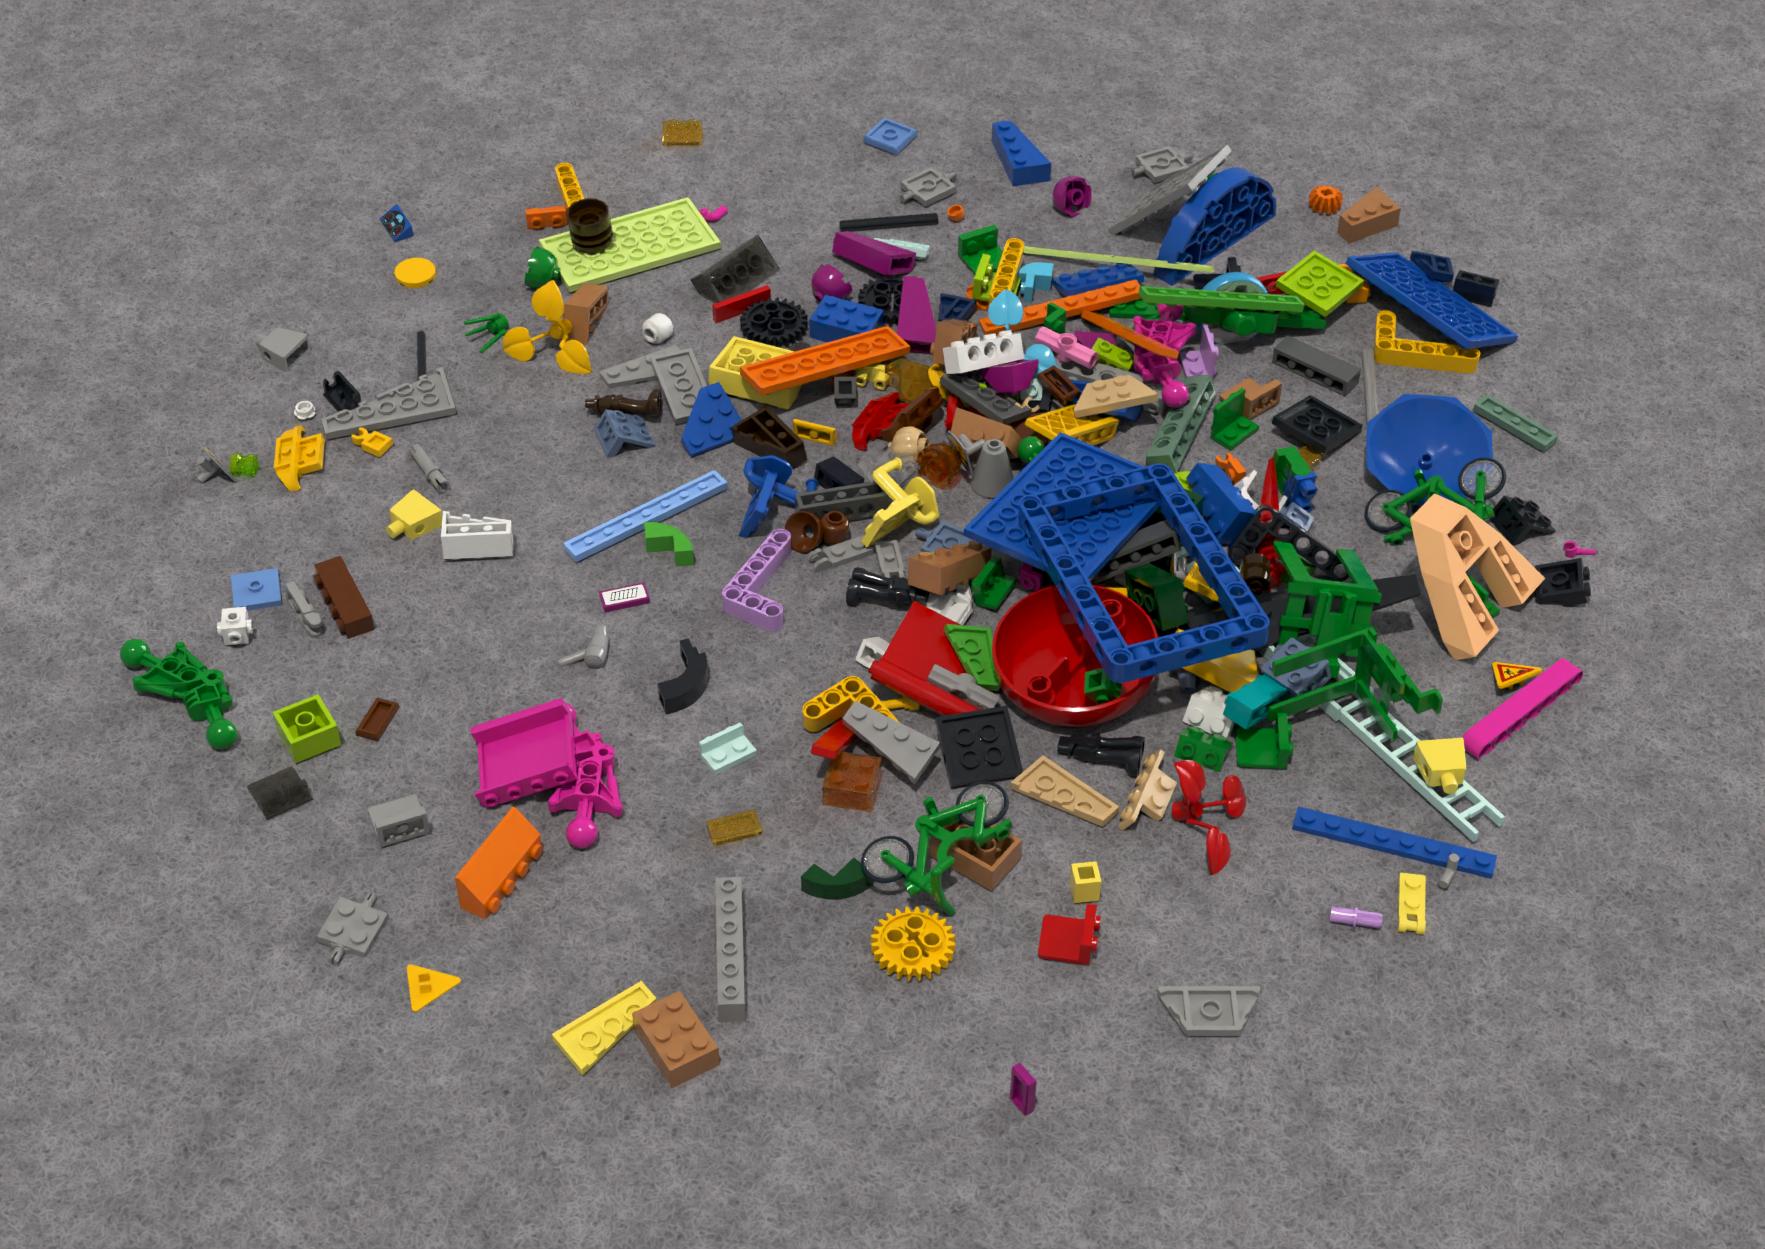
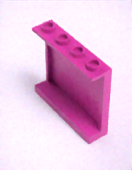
M563 698L471 727V735L478 746L480 790L474 792V795L483 808L494 807L577 780L572 714Z

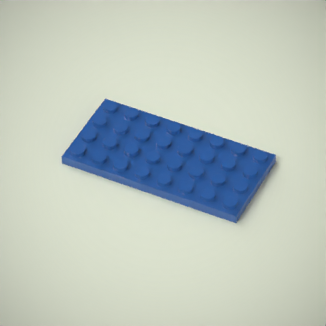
M1398 252L1349 256L1345 264L1352 268V272L1365 277L1369 284L1376 285L1381 289L1382 293L1395 298L1399 305L1408 307L1412 310V314L1425 319L1429 326L1438 328L1442 331V335L1458 342L1457 345L1463 349L1468 350L1470 348L1515 343L1519 336L1439 280L1429 277L1422 269Z

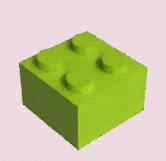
M319 694L272 712L277 733L295 764L341 745L338 726Z

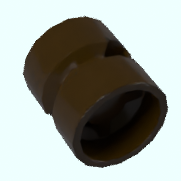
M1258 553L1244 556L1240 562V575L1253 595L1268 593L1271 589L1269 559Z

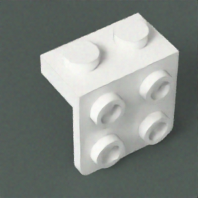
M1214 686L1206 687L1191 695L1183 722L1199 727L1212 735H1222L1228 740L1235 723L1223 715L1226 706L1224 702L1228 695L1223 694L1220 688Z

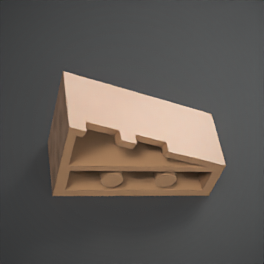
M1376 187L1340 215L1337 233L1350 244L1398 226L1401 208Z

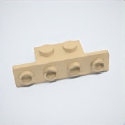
M1162 749L1154 754L1150 753L1142 763L1144 766L1143 771L1136 777V787L1127 798L1129 803L1120 814L1121 821L1118 826L1120 830H1124L1134 823L1140 810L1153 820L1159 821L1163 818L1177 782L1158 769L1165 753Z

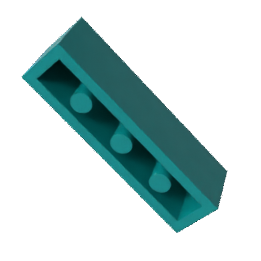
M1264 674L1258 676L1249 684H1244L1237 691L1229 693L1224 702L1226 706L1223 715L1244 729H1248L1267 717L1269 706L1291 699V694L1288 689Z

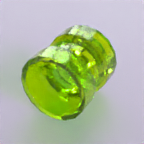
M233 453L230 459L231 474L240 475L245 473L247 476H255L258 469V456L254 454L243 456L241 453Z

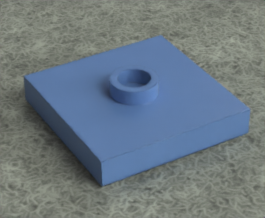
M883 118L864 136V143L897 155L917 136V130Z
M278 568L231 575L234 608L246 607L248 611L282 605Z

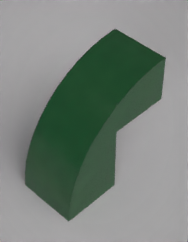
M852 858L835 876L815 864L801 876V891L821 899L839 900L850 898L866 891L873 885V881L864 874L861 862L855 858ZM867 867L870 873L873 874V870Z

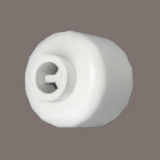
M656 313L643 323V336L648 342L661 344L672 335L673 324L666 315Z

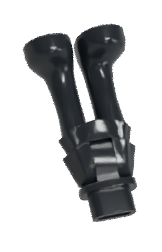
M856 567L852 572V579H849L846 603L850 606H856L861 597L868 596L887 601L889 604L906 605L914 601L926 604L930 592L908 585V579L904 577L899 578L893 575L892 578H887L869 572L864 568Z
M1100 733L1071 734V737L1060 736L1057 752L1066 753L1070 758L1073 754V757L1085 762H1119L1126 765L1128 775L1137 777L1144 753L1145 737L1105 738L1101 737Z

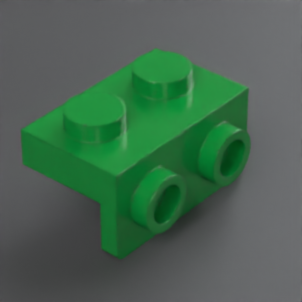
M1050 302L1047 305V317L1044 319V327L1060 335L1064 334L1067 310Z
M992 556L988 563L983 566L979 575L972 581L971 590L974 594L976 606L997 609L1016 584L1015 577L1004 575L1001 557Z
M1187 727L1179 736L1174 756L1183 760L1195 761L1200 766L1219 772L1222 769L1225 757L1232 749L1233 742L1227 741V738L1222 735L1214 734L1212 736L1204 733V730L1199 727Z

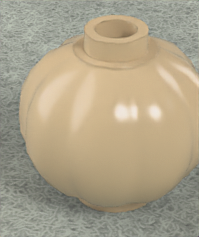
M909 426L899 429L895 433L893 440L888 444L889 453L893 454L894 459L900 458L902 466L908 468L921 465L931 450L929 438H926L920 429Z

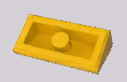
M797 419L793 420V432L799 438L832 446L835 445L839 438L836 428Z

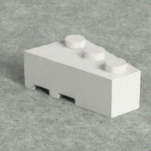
M443 511L441 529L443 558L458 560L461 558L481 559L483 557L503 558L513 556L511 520L483 517V520L471 519L469 514L457 517L450 516V512Z

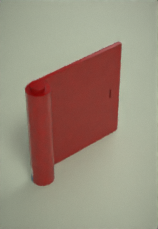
M914 601L883 657L879 661H873L868 673L872 674L870 679L941 716L982 710L927 681L935 664L957 675L966 673L943 630L946 624H960Z

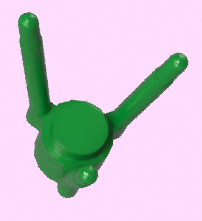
M496 313L491 316L464 321L465 325L488 321L486 325L465 333V336L486 329L492 334L496 333L479 350L480 353H483L501 336L507 333L506 329L509 328V323L503 314Z

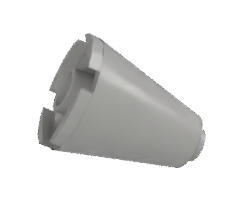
M990 439L983 444L973 471L974 478L972 479L971 477L970 480L971 489L982 498H995L1014 479L1005 444L998 439Z

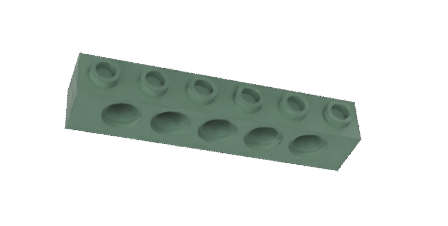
M1210 374L1186 376L1183 384L1188 388V401L1180 408H1170L1149 451L1146 453L1147 465L1161 463L1169 466L1173 472H1177L1217 392Z

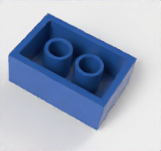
M825 295L809 319L810 338L831 342L884 327V310Z

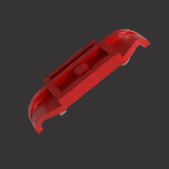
M892 392L889 395L879 399H872L852 424V438L856 449L860 451L866 450L868 448L866 440L882 437L881 430L888 428L898 412L910 404H895V401L904 402L906 400L903 394Z

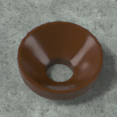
M798 511L793 513L786 521L784 529L791 534V548L793 550L809 552L819 546L823 538V527L820 519L815 514L807 511ZM808 525H812L814 528L812 538L806 535V527Z

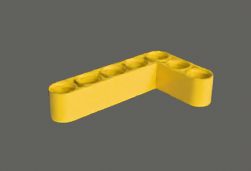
M1387 310L1380 311L1377 314L1373 347L1374 360L1377 363L1459 373H1474L1477 370L1480 358V351L1477 348L1466 350L1453 344L1395 338L1396 315Z
M849 676L806 702L802 708L803 726L811 732H817L844 716L854 701L896 721L898 720L868 686L856 676Z

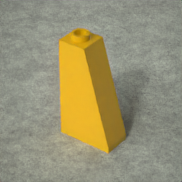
M1178 629V630L1176 631V633L1182 632V631H1184V630ZM1247 650L1182 667L1230 693L1237 691L1244 684H1249L1258 677L1254 650Z

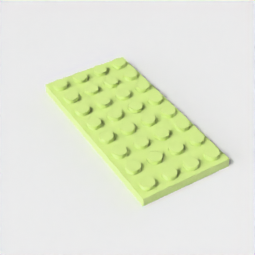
M689 197L611 219L613 241L607 248L598 252L587 253L577 250L572 245L570 231L539 240L540 248L546 249L555 255L558 262L557 268L561 269L559 277L569 293L577 291L584 283L601 284L721 248V242Z

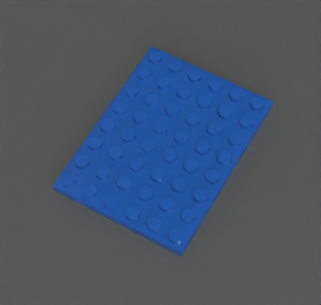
M1060 432L964 528V536L1047 572L1019 523V500L1029 494L1144 466ZM1148 497L1136 500L1131 504L1091 511L1090 514L1066 520L1063 518L1054 522L1088 580L1091 581L1160 505L1156 499Z

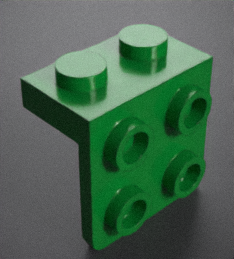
M1277 713L1275 729H1244L1243 727L1236 729V759L1239 767L1286 769L1288 756H1293V741H1289V738L1292 736V723H1288L1287 713Z

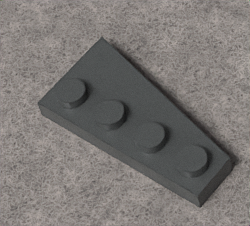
M961 373L945 374L940 378L939 384L991 420L1007 425L1027 418L1031 414V408L1027 406L1021 408L1015 405V400L1009 397L1005 400L997 396V391L991 388H980L979 382Z

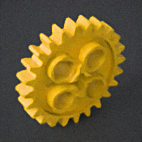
M906 906L904 913H901L898 909H895V916L886 913V921L879 919L878 926H874L873 935H871V953H874V961H879L880 969L887 967V975L897 972L898 980L903 975H906L908 982H910L912 976H916L918 981H921L922 975H926L927 978L931 979L932 971L940 975L941 967L948 968V961L953 960V953L955 952V934H952V926H946V918L939 920V913L930 916L928 908L921 913L919 906H916L914 912H911L908 906Z

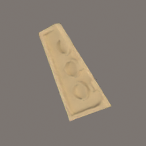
M1044 755L1011 782L1010 789L1101 827L1119 813L1118 805Z

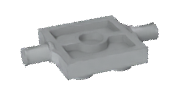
M1170 146L1139 154L1135 158L1138 167L1131 168V173L1133 176L1143 173L1153 183L1161 182L1189 167L1184 161L1192 160L1193 154L1191 151L1179 154Z
M930 167L901 181L900 188L906 193L901 194L899 198L903 203L907 200L915 199L924 207H927L956 193V185L950 182V180L956 178L957 173L952 170L942 174Z
M367 892L362 903L342 897L339 898L317 935L318 943L333 949L331 956L327 960L329 964L334 963L337 966L343 954H355L366 957L388 919V913L372 908L377 899L375 893L371 895V892Z

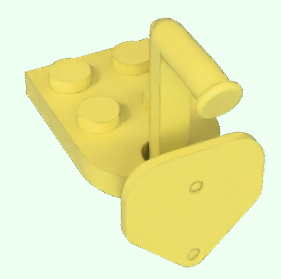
M898 457L877 468L872 473L874 481L894 502L889 505L888 509H880L873 516L874 522L864 530L866 534L861 542L866 547H869L900 527L909 518L922 525L931 524L939 519L935 492L924 479L914 477L903 491L888 475L894 470L900 471L902 469V461Z

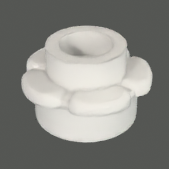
M301 401L296 404L294 415L300 420L310 419L314 417L316 409L311 402Z

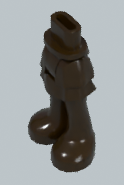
M654 389L647 400H634L623 397V394L617 396L605 395L603 397L596 395L595 399L587 398L585 400V408H594L596 412L604 413L605 409L621 411L622 413L623 411H629L650 417H659L662 394L661 389Z

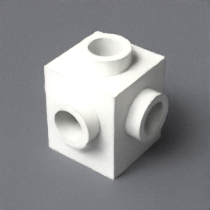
M246 607L222 609L221 622L217 623V631L219 636H223L224 645L249 643V634L253 633L252 619L248 618Z

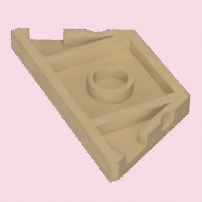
M1120 375L1111 379L1096 380L1092 383H1087L1074 408L1075 418L1157 402V392L1131 375Z

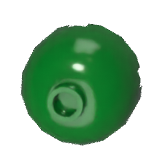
M540 247L533 249L527 265L529 266V271L525 273V286L539 289L552 280H558L561 269L557 268L558 262L552 252Z

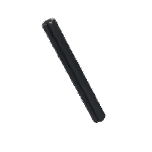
M937 213L841 220L839 228L841 232L937 225L938 215Z

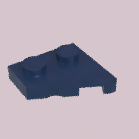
M1411 251L1410 260L1429 277L1437 279L1441 283L1453 281L1454 272L1449 257Z
M941 293L938 321L953 318L966 320L977 308L976 300Z

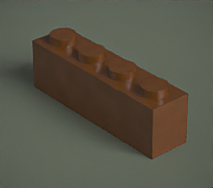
M338 556L314 564L316 574L313 575L314 583L317 588H322L320 590L324 603L329 602L328 609L331 617H337L335 621L339 632H344L347 639L373 631L372 614L342 557Z

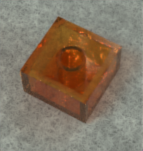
M842 751L834 760L830 759L822 787L823 805L871 813L881 778V757Z

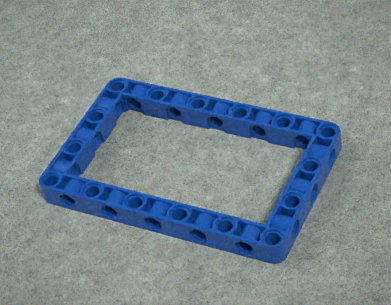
M1161 463L1029 494L1019 500L1018 520L1110 680L1116 683H1125L1255 649L1267 643L1269 618L1169 466ZM1150 497V499H1156L1161 506L1162 514L1171 528H1175L1180 536V542L1189 556L1194 558L1198 564L1199 572L1208 586L1214 589L1218 596V601L1229 619L1127 645L1054 521L1090 514L1091 511L1104 508L1119 507Z

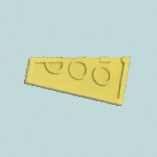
M640 981L554 1032L552 1039L583 1076L633 1028L632 1013L656 1002V997Z

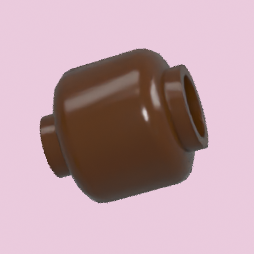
M831 511L821 517L823 527L822 540L824 542L835 545L846 541L850 523L844 514L839 511Z

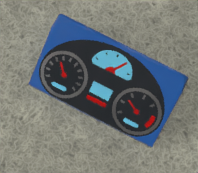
M398 204L380 218L381 223L394 242L413 237L412 225Z

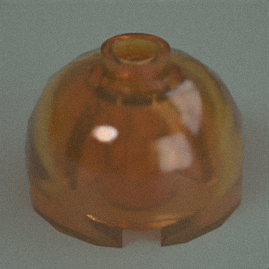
M931 444L917 455L916 465L920 476L924 475L925 478L931 480L927 483L936 488L942 489L953 483L960 474V457L957 451L948 444Z

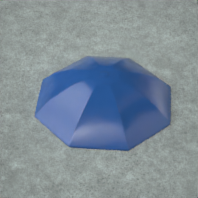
M1403 394L1367 423L1366 469L1388 490H1397L1404 494L1418 487L1413 472L1422 470L1426 481L1432 476H1440L1444 480L1445 486L1462 497L1468 498L1461 492L1458 485V477L1461 470L1474 459H1493L1492 431L1456 397ZM1477 463L1465 472L1463 486L1469 493L1473 494L1476 491V473L1478 471H1484L1487 480L1492 478V463ZM1440 493V496H1441V497L1450 500L1449 498L1445 497L1444 495H1442V494ZM1428 497L1415 503V505H1424Z

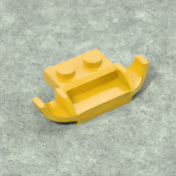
M301 425L285 431L281 437L276 438L274 470L289 491L300 490L298 478H301L302 474L315 472L323 468L325 443L323 435L320 433L302 438L301 434H304L306 430Z

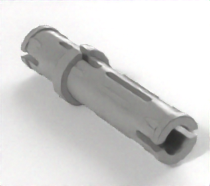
M420 444L413 445L412 447L416 452L410 448L409 453L425 473L427 481L432 483L439 493L446 492L443 485L449 489L450 483L444 478L443 471L438 466H435Z

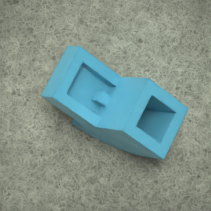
M1033 262L1024 265L1020 269L1018 278L1021 279L1019 288H1021L1020 294H1024V302H1032L1034 289L1051 290L1053 263Z

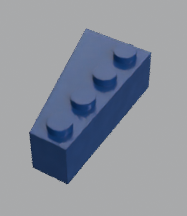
M1012 121L992 123L991 141L1012 187L1050 181L1051 162Z
M1196 463L1186 479L1192 492L1204 496L1202 512L1218 542L1230 544L1255 511L1252 507L1253 504L1249 499H1245L1241 495L1242 491L1238 487L1232 485V480L1219 466Z

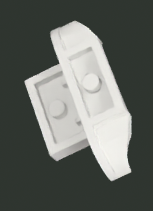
M969 584L964 586L956 585V592H949L948 595L930 594L927 603H921L960 625H964L973 611V600Z

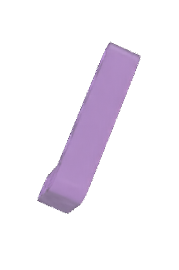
M785 529L774 530L724 587L722 591L723 610L727 614L767 631H778L783 627L782 605L757 593L790 555L791 534Z

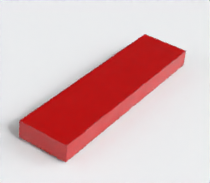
M840 719L812 745L811 753L834 760L858 736L843 724V720Z

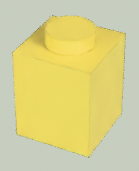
M1097 861L1071 864L1069 884L1074 903L1099 901L1101 878Z

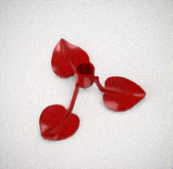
M1192 760L1176 762L1173 765L1178 773L1181 790L1185 799L1173 803V818L1176 821L1187 820L1188 825L1194 824L1209 829L1206 845L1210 875L1217 874L1226 866L1230 859L1231 849L1228 837L1225 833H1220L1218 827L1197 821L1196 819L1202 815V808L1226 804L1227 813L1230 817H1240L1246 807V795L1242 782L1235 775L1227 776L1222 786L1225 799L1201 804L1197 801L1202 797L1201 791L1205 787V775L1202 767Z

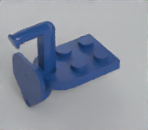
M776 456L747 459L744 466V475L756 489L749 503L738 536L748 538L751 532H756L760 524L759 519L764 520L769 508L766 507V504L771 502L773 496L795 506V494L799 492L785 486L793 471L792 466L788 462ZM811 478L805 482L807 486L806 492L817 490L819 484L817 479Z

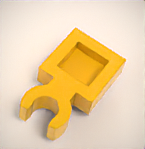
M365 428L358 429L359 436L351 435L353 444L361 445L362 450L377 457H381L393 445L392 438L377 431L369 434Z

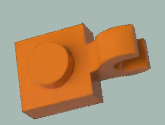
M1229 452L1226 453L1225 460H1222L1219 455L1216 456L1215 465L1225 470L1233 485L1246 476L1244 467Z

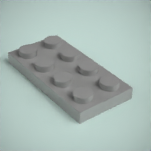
M692 348L650 357V363L675 425L687 422L699 390L707 386Z

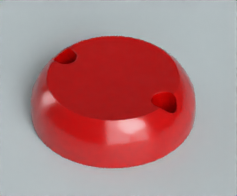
M1092 585L1127 645L1158 638L1152 620L1136 602L1115 590ZM1056 586L1038 590L1015 603L1001 618L993 636L992 662L1002 691L1020 710L1039 721L1053 726L1086 728L1112 721L1131 710L1145 696L1156 676L1155 674L1122 683L1120 697L1101 705H1097L1084 694L1085 672L1103 667Z

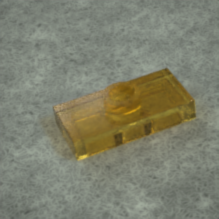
M1307 444L1298 450L1310 470L1326 456V454L1317 452Z

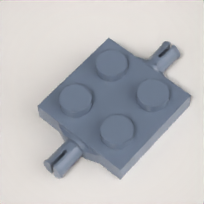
M944 521L932 531L918 527L915 532V536L926 539V542L921 547V552L931 553L935 552L937 548L949 549L955 544L967 545L969 541H975L964 536L963 528Z

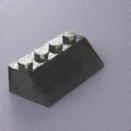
M756 235L694 276L690 281L699 295L713 303H718L749 292L780 270L760 236Z

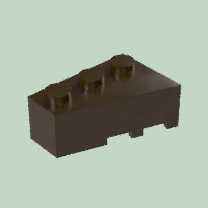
M767 405L731 427L734 443L760 457L776 456L788 462L792 469L807 460L804 442Z

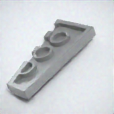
M677 345L599 371V374L609 389L634 385L641 381H656L657 378L650 363V357L679 351L680 349Z
M854 701L842 718L843 724L864 742L871 744L879 755H884L889 759L892 765L897 770H902L908 775V779L914 784L940 748V742L857 701Z

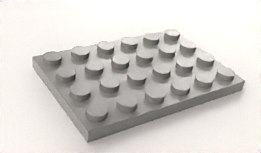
M1227 144L1149 189L1108 229L1110 233L1115 235L1121 232L1123 234L1131 228V225L1136 227L1142 223L1145 217L1147 219L1157 214V210L1164 211L1171 205V202L1176 204L1184 198V195L1189 197L1198 190L1196 186L1205 183L1208 180L1206 176L1215 173L1218 170L1216 166L1219 167L1228 160L1226 156L1232 151Z

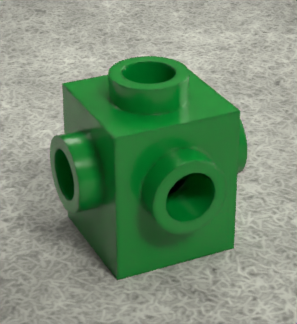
M1103 668L1085 672L1084 694L1094 703L1101 705L1120 697L1122 683L1110 680Z

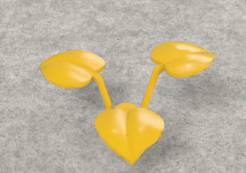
M552 280L534 292L532 306L539 316H546L547 321L555 323L551 324L549 331L530 338L529 331L526 328L514 327L505 334L502 347L509 356L526 362L535 353L532 342L548 335L555 339L562 338L559 345L562 350L556 354V361L559 367L571 373L588 374L593 370L586 348L577 340L565 342L569 338L568 334L572 332V324L568 319L561 318L564 313V303L558 286Z

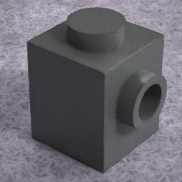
M834 377V400H839V404H852V400H856V377Z

